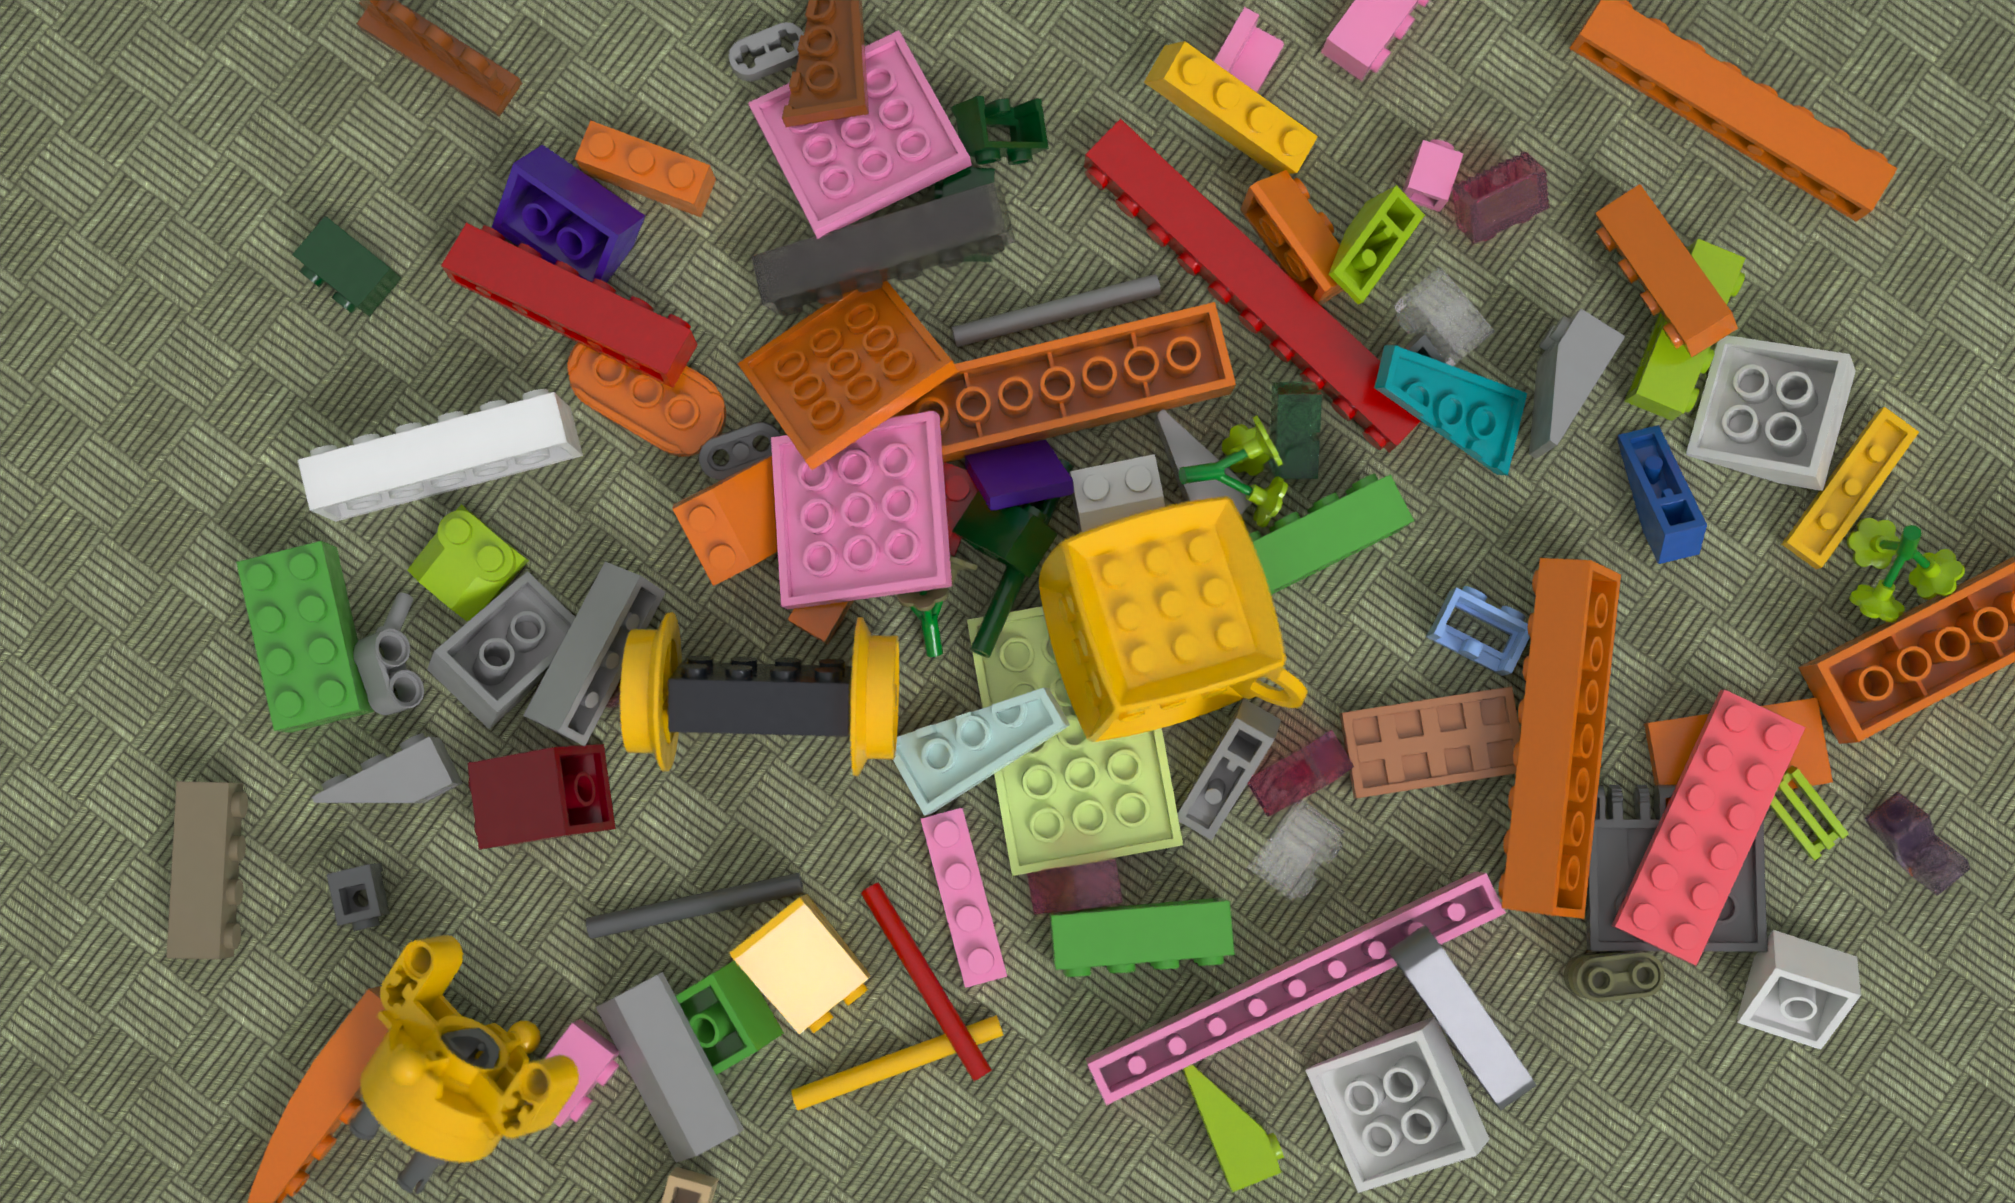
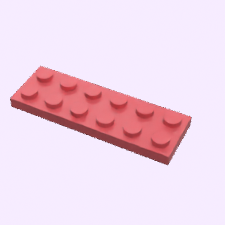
M1725 689L1720 690L1612 923L1613 927L1697 966L1806 727Z

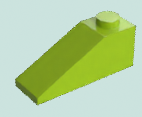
M1397 185L1366 201L1347 227L1328 275L1358 305L1363 303L1425 214Z
M1194 1064L1183 1068L1182 1070L1232 1193L1282 1173L1277 1160L1284 1158L1275 1133L1267 1135L1266 1131L1256 1120Z

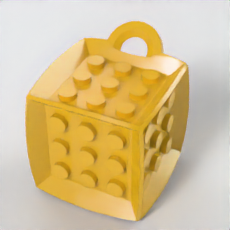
M1223 496L1175 504L1138 513L1095 527L1062 541L1049 553L1044 561L1039 575V590L1045 621L1063 683L1087 740L1098 742L1164 728L1213 712L1243 698L1251 699L1258 697L1286 708H1299L1302 706L1308 691L1298 678L1283 669L1286 657L1269 587L1251 538L1231 498ZM1266 677L1282 687L1283 690L1263 683L1258 679Z

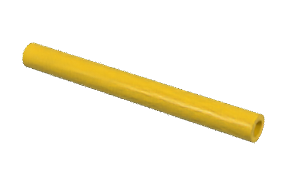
M997 1015L966 1026L977 1045L1004 1036ZM943 1034L792 1089V1098L796 1109L799 1111L950 1056L956 1052L946 1035Z

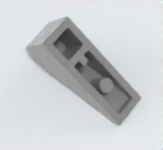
M1162 409L1156 416L1154 424L1184 501L1190 502L1227 496L1233 500L1241 516L1252 504V502L1246 500L1245 494L1217 480L1182 484L1180 482V467L1218 462L1220 460ZM1228 468L1224 469L1226 475L1244 483Z
M1243 698L1177 813L1180 823L1210 840L1213 839L1274 742L1281 719Z

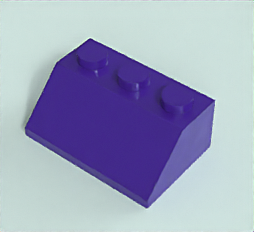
M542 144L513 163L491 228L501 233L517 246L520 243L531 246L542 255V259L554 265L556 261H562L579 272V277L592 282L596 278L607 283L633 248L645 215Z

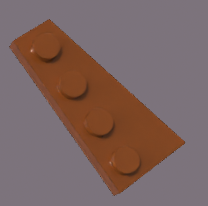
M808 0L805 13L807 19L804 35H800L797 48L799 53L796 71H792L789 84L790 98L788 105H784L782 114L785 127L869 114L862 0Z

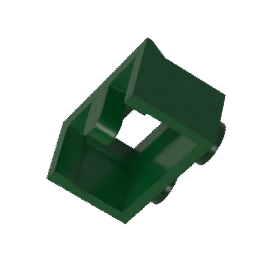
M975 96L950 107L956 118L959 138L969 156L975 157L976 164L982 165L999 162L1001 157H1007L1009 165L1025 164L1033 161V154L1049 149L1041 98H1034L1011 107L1009 98L997 99L985 104L984 96ZM987 127L1009 128L1011 142L989 141Z

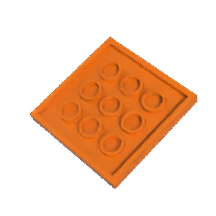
M878 269L738 363L749 382L811 470H814L958 372L951 358Z

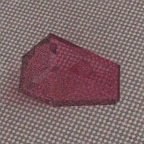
M1331 729L1252 775L1247 784L1265 814L1269 817L1328 786L1352 769L1354 765Z
M1115 858L1027 873L1033 914L1082 910L1123 903Z

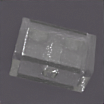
M1438 267L1402 296L1393 307L1398 312L1396 319L1402 328L1409 334L1415 333L1418 335L1420 332L1426 334L1444 362L1451 366L1458 364L1495 332L1441 267Z
M1296 800L1246 869L1286 900L1293 902L1297 896L1303 899L1317 882L1318 878L1313 874L1322 861L1329 864L1341 850L1343 843L1339 838L1345 831L1304 800Z

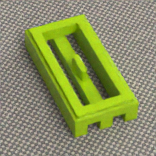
M1793 765L1787 769L1777 791L1780 790L1818 839L1813 843L1808 839L1775 795L1769 807L1805 853L1816 861L1822 856L1820 852L1823 849L1830 850L1835 846L1834 841L1837 838L1844 839L1849 833L1800 770ZM1794 781L1830 827V830L1824 831L1788 785V782Z

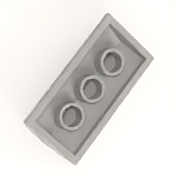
M663 972L596 1006L676 1163L696 1157L744 1130Z

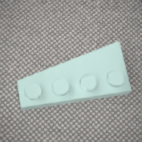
M1041 688L992 704V706L968 712L955 718L897 736L896 755L893 761L922 813L930 815L1069 727L1070 723L1050 689Z

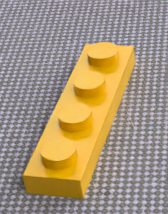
M1886 407L1878 409L1825 482L1823 491L1818 492L1781 545L1814 569L1822 568L1916 438L1919 431Z

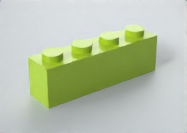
M1697 239L1686 249L1727 305L1730 297H1735L1742 287L1745 274L1740 271L1746 258ZM1659 313L1624 402L1672 421L1684 414V412L1689 413L1692 410L1699 395V389L1695 388L1700 373L1705 374L1710 367L1715 351L1708 347L1691 357L1683 345L1676 349L1662 328L1668 323L1663 315Z

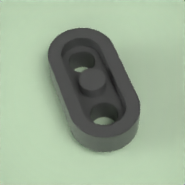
M755 422L712 437L701 448L699 454L700 466L709 477L722 480L772 455L771 437L781 436V434L770 423ZM758 435L766 436L770 441L769 447L765 450L756 449L753 445L754 438ZM722 449L727 451L729 461L726 464L720 465L714 461L713 453L716 450Z

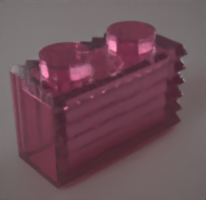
M1521 152L1520 156L1514 155L1512 159H1506L1505 163L1499 162L1497 166H1491L1490 170H1483V173H1476L1475 177H1468L1467 181L1461 180L1460 184H1453L1452 192L1456 226L1473 244H1476L1480 241H1488L1494 238L1497 233L1517 223L1530 221L1534 215L1550 208L1547 197L1549 195L1547 189L1549 188L1546 184L1548 182L1546 176L1548 175L1545 169L1528 152Z

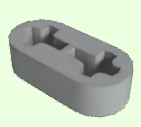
M785 22L740 39L733 44L729 52V62L732 71L741 80L751 82L797 64L799 58L797 48L800 35H804V33L797 25ZM788 36L791 41H795L793 43L794 50L787 53L784 47H780V38ZM750 52L752 57H756L754 59L756 66L748 69L745 63H741L743 61V53Z

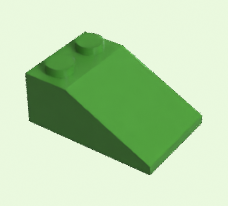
M735 961L675 996L716 1075L784 1034L758 987Z

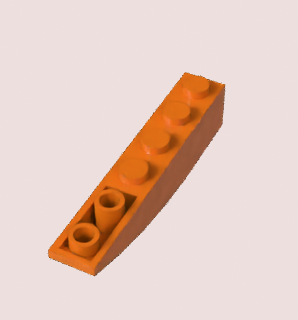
M381 986L370 988L365 992L311 1064L289 1100L268 1143L247 1203H282L287 1195L295 1196L309 1179L310 1175L305 1171L315 1158L318 1161L322 1160L336 1143L337 1139L332 1135L343 1122L348 1125L358 1113L363 1104L359 1100L362 1097L360 1087L361 1074L389 1030L377 1017L380 1011L386 1010L380 998Z

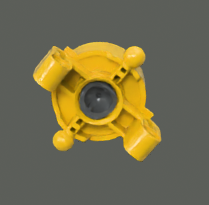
M449 935L409 942L384 979L380 988V998L386 1010L380 1011L377 1017L389 1030L363 1069L360 1087L364 1103L349 1123L350 1131L363 1140H372L382 1124L391 1134L414 1148L415 1153L397 1177L399 1186L408 1193H412L413 1189L415 1194L422 1193L436 1168L444 1165L446 1161L472 1162L480 1160L491 1154L503 1136L514 1139L548 1128L561 1112L579 1083L577 1065L566 1055H556L529 1063L527 1055L537 1049L541 1041V1034L536 1024L531 1021L521 1020L514 1023L506 1032L496 1023L483 1025L474 1019L462 1016L446 1000L443 993L463 962V951L460 943Z

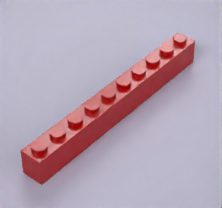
M1121 118L1085 154L1084 167L1087 169L1085 171L1087 178L1100 190L1106 187L1117 197L1115 200L1117 206L1128 217L1133 219L1137 216L1147 225L1146 232L1155 243L1161 247L1168 245L1179 255L1177 261L1180 266L1192 276L1198 273L1209 284L1207 289L1217 301L1223 305L1229 302L1240 313L1238 318L1248 330L1254 334L1260 331L1271 342L1269 347L1279 359L1285 363L1291 360L1302 371L1300 377L1311 389L1316 392L1323 390L1333 400L1331 406L1342 418L1347 421L1355 420L1364 429L1362 435L1373 447L1378 450L1384 448L1390 453L1421 422L1374 388L1381 361Z

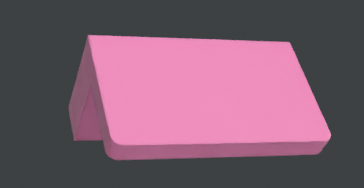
M1244 7L1214 62L1258 93L1283 49L1284 43L1282 40L1257 28L1259 14Z

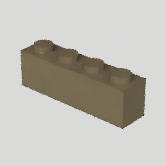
M176 781L166 958L224 959L234 957V949L239 947L241 927L239 923H236L237 905L241 904L243 898V882L241 879H238L239 861L241 862L244 859L246 851V841L244 836L241 835V821L246 816L248 810V796L246 792H243L244 783Z

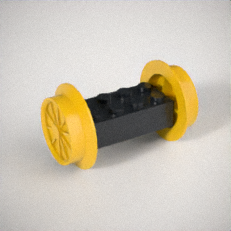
M673 612L665 614L658 630L631 629L627 636L623 654L620 687V717L623 744L628 753H654L658 765L663 772L670 771L673 765L679 732L848 737L851 730L853 776L860 775L868 759H895L899 710L898 636L871 635L863 617H858L856 622L852 666H845V661L841 659L819 660V665H801V659L778 658L775 659V664H757V658L746 656L731 658V663H714L713 657L705 655L687 657V662H682L679 624Z

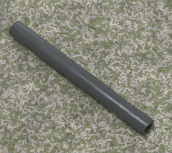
M800 872L587 917L586 928L590 939L804 894Z

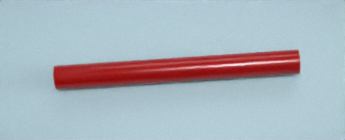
M877 882L860 893L971 1079L973 1082L977 1081L992 1071L990 1065L880 883Z

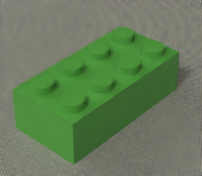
M1373 473L1352 484V487L1345 491L1347 496L1339 499L1336 492L1313 503V506L1307 509L1308 515L1300 518L1297 511L1274 522V525L1269 528L1270 533L1261 537L1259 531L1249 534L1262 566L1270 594L1272 595L1400 532L1414 522L1391 474L1378 480L1376 474Z
M319 541L236 562L274 731L292 733L374 712L368 702L362 678L354 661L353 651L358 638L337 547Z
M1221 897L1049 912L1053 964L1055 970L1063 969L1065 977L1091 975V967L1107 966L1109 973L1136 971L1135 963L1150 962V966H1153L1155 970L1173 969L1180 967L1179 960L1193 959L1194 963H1197L1198 966L1224 964V956L1235 955L1230 901Z

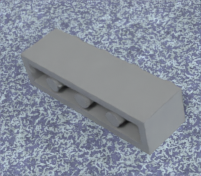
M605 562L523 716L585 746L621 678L623 654L630 630L647 629L666 592L641 575Z

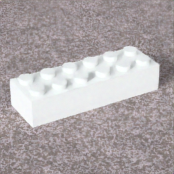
M538 389L523 394V400L509 404H506L505 400L491 401L481 405V411L464 415L462 411L450 412L439 416L438 423L423 427L421 423L404 424L395 428L396 434L380 438L379 434H368L353 439L354 445L337 449L336 445H327L312 449L310 451L311 456L298 459L309 509L336 522L581 457L583 454L571 407L555 392L549 393L548 389Z

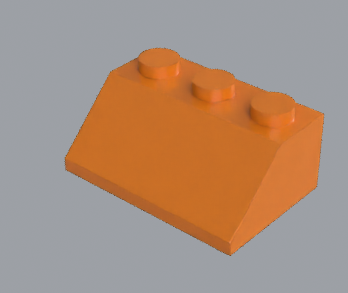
M1287 170L1255 182L1249 186L1240 211L1283 271L1317 303L1323 305L1343 291L1328 275L1340 246L1333 236L1335 230L1331 221L1323 212L1317 213L1308 201L1310 194L1306 186L1299 178L1292 179Z

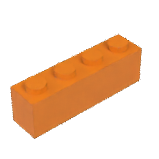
M1641 184L1595 212L1601 225L1596 234L1608 252L1617 249L1623 258L1618 262V265L1631 284L1637 280L1640 282L1645 292L1640 294V297L1653 316L1658 313L1663 315L1668 324L1662 328L1676 349L1683 345L1690 356L1693 357L1738 329L1729 307Z

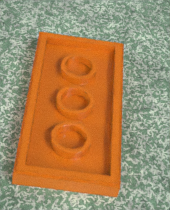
M1810 698L1761 706L1806 727L1787 769L1792 765L1798 768L1811 786L1833 783L1818 699ZM1709 714L1644 723L1655 785H1677ZM1793 780L1788 782L1791 789L1798 788ZM1665 798V805H1666V806H1667V804H1668L1670 798Z

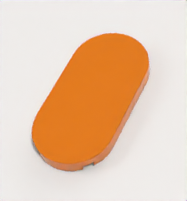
M578 342L572 349L567 363L571 387L578 399L592 410L658 449L675 456H692L699 454L704 443L710 438L722 434L726 422L724 399L713 382L690 367L686 366L674 388H671Z

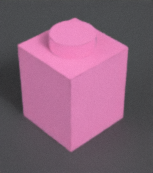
M1423 140L1415 152L1403 192L1414 204L1440 212L1449 199L1464 153L1455 151L1453 145L1442 140H1431L1430 142Z

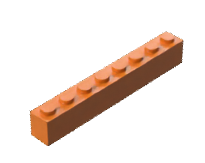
M1600 0L1569 48L1855 222L1873 211L1898 169L1889 164L1887 158L1880 152L1864 149L1851 141V137L1845 131L1835 127H1828L1816 120L1814 114L1805 107L1793 106L1781 99L1772 87L1761 83L1757 84L1743 76L1737 66L1729 62H1720L1708 55L1699 43L1692 40H1684L1670 32L1669 27L1664 22L1655 18H1647L1635 11L1632 4L1627 0Z

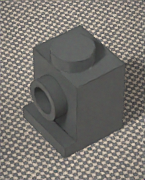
M382 863L367 864L326 874L337 926L352 923L353 931L379 926V917L390 914L381 874L383 872ZM362 890L367 892L369 904L366 906L361 905L358 901V895Z

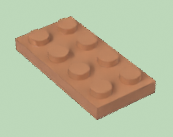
M1512 686L1339 713L1354 799L1516 774L1517 768L1514 766L1513 752L1515 745L1520 742V728Z

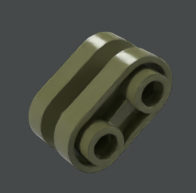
M1607 951L1577 955L1567 963L1564 970V981L1567 988L1574 995L1594 1002L1649 997L1661 989L1665 980V971L1662 963L1655 956L1639 951Z

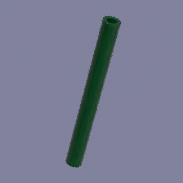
M1059 458L1067 472L1070 473L1074 466L1070 462ZM1060 497L1038 501L1033 505V507L1048 517L1044 522L1047 526ZM1006 566L970 648L972 652L982 657L990 658L1026 577L1025 575Z

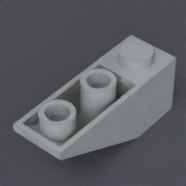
M421 733L403 741L400 744L402 751L388 758L383 753L366 760L361 764L363 771L349 778L344 773L327 780L322 784L324 791L312 796L314 803H426L463 784L441 738L432 736L426 738L424 733Z

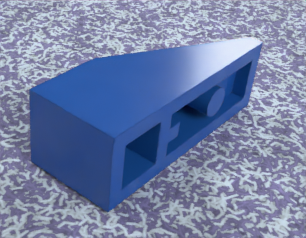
M1657 425L1619 434L1617 442L1642 531L1657 563L1662 564L1699 555L1707 523L1660 426Z

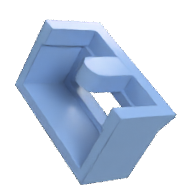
M1464 586L1462 590L1455 588L1449 591L1426 637L1501 676L1511 674L1530 638L1527 629L1528 624L1524 622L1526 616L1508 606H1502L1501 609H1498L1486 603L1487 596L1468 586ZM1454 607L1509 634L1510 637L1503 651L1500 652L1447 625L1446 623Z

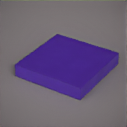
M1047 440L965 455V468L992 511L1074 494L1073 479Z

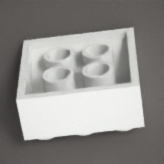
M1728 335L1717 342L1714 358L1709 369L1686 451L1687 456L1773 482L1823 491L1856 372L1850 354Z
M1434 1017L1397 1029L1305 1070L1358 1193L1477 1156L1489 1141V1136L1447 1040Z

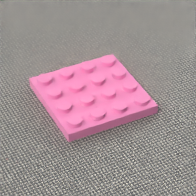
M899 30L865 46L869 114L785 127L782 114L784 105H788L791 93L790 83L748 103L817 240L972 165L969 154Z
M929 411L889 418L814 470L810 469L787 435L771 437L781 607L796 609L952 587L939 414Z

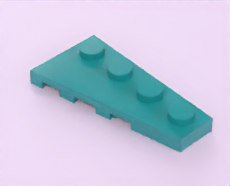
M1396 345L1384 346L1374 388L1496 475H1508L1527 393Z

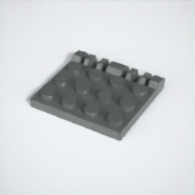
M1603 785L1598 786L1586 898L1587 950L1663 951L1613 927L1612 923L1666 809L1665 798H1671L1676 785H1655L1653 805L1656 819H1650V792L1647 785H1637L1633 794L1636 819H1623V792L1619 785H1609L1607 788V812L1609 819H1606L1605 791ZM1764 819L1703 951L1767 952Z

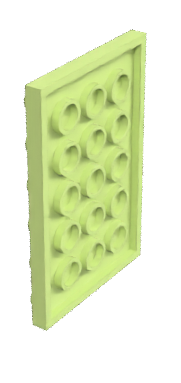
M1043 607L1010 612L990 658L982 657L973 652L982 709L1028 692L1049 688L1070 723L1069 727L994 774L1012 876L1182 846V835L1162 728L1098 742L1087 740L1067 694L1055 659ZM984 617L967 620L971 646Z

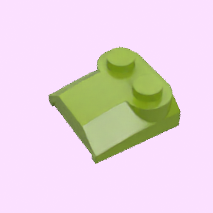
M461 504L456 511L450 512L443 517L439 523L438 532L417 556L407 571L441 602L468 622L503 592L529 560Z

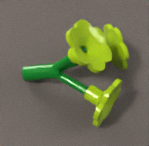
M1255 415L1252 418L1256 427L1248 429L1244 424H1237L1231 428L1229 437L1222 442V451L1227 457L1218 462L1180 467L1179 479L1182 484L1217 480L1245 494L1246 500L1258 505L1254 512L1253 520L1257 522L1258 526L1264 528L1268 525L1271 518L1275 517L1280 511L1283 502L1282 498L1287 492L1288 484L1284 482L1283 478L1276 476L1265 489L1255 484L1248 486L1226 475L1224 470L1230 466L1237 473L1245 471L1249 475L1255 476L1263 471L1264 463L1268 462L1271 458L1274 459L1278 466L1283 464L1258 415Z
M1869 517L1863 518L1857 525V531L1850 533L1847 538V546L1850 550L1854 551V563L1860 567L1872 566L1876 569H1885L1890 565L1892 556L1897 554L1885 579L1879 580L1875 588L1861 584L1858 585L1855 591L1851 592L1849 596L1850 601L1859 606L1860 611L1865 616L1880 618L1886 622L1894 623L1899 616L1903 615L1905 607L1902 603L1895 600L1893 592L1896 587L1893 583L1906 560L1913 559L1917 562V567L1910 572L1908 580L1913 587L1917 588V594L1921 598L1930 600L1937 595L1945 597L1955 591L1956 581L1961 579L1965 573L1964 565L1956 560L1955 553L1949 549H1942L1935 554L1930 552L1921 554L1917 550V546L1922 532L1916 525L1906 526L1899 539L1895 535L1896 527L1893 522L1889 520L1877 521Z

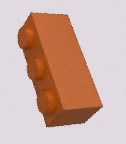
M591 120L575 157V161L586 175L700 218L716 181L709 164Z

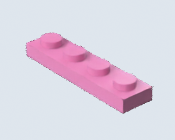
M963 808L922 818V827L965 988L1007 977Z

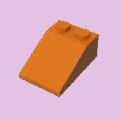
M772 455L673 505L672 510L713 586L778 552Z

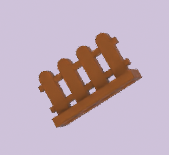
M359 0V4L366 9L357 22L358 27L362 31L496 116H501L522 85L519 77L399 1Z

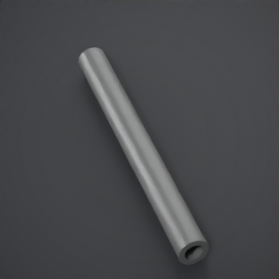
M1154 274L960 324L951 328L956 347L1161 295L1158 277Z

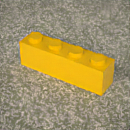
M1186 41L1165 45L1144 81L1146 85L1274 175L1285 170L1289 174L1298 173L1318 138L1317 135Z

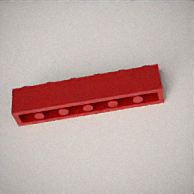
M466 223L441 264V267L452 282L671 388H674L697 347V342L690 330L691 326L683 319L672 314L665 318L653 312V307L640 298L631 296L627 300L617 295L616 290L602 280L595 278L590 282L579 277V272L562 261H556L554 265L542 259V255L529 245L520 243L518 247L506 242L505 237L489 226L483 225L479 229Z

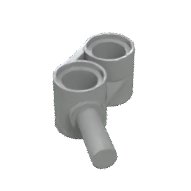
M402 592L397 593L384 625L378 627L374 634L360 639L353 651L354 661L362 678L368 702L371 708L381 715H392L413 708L421 702L424 695L422 680L415 672L407 670L405 665L410 654V644L407 637L401 632V628L414 599L409 594ZM379 645L382 647L385 657H382L379 651ZM393 686L398 692V699L394 695Z

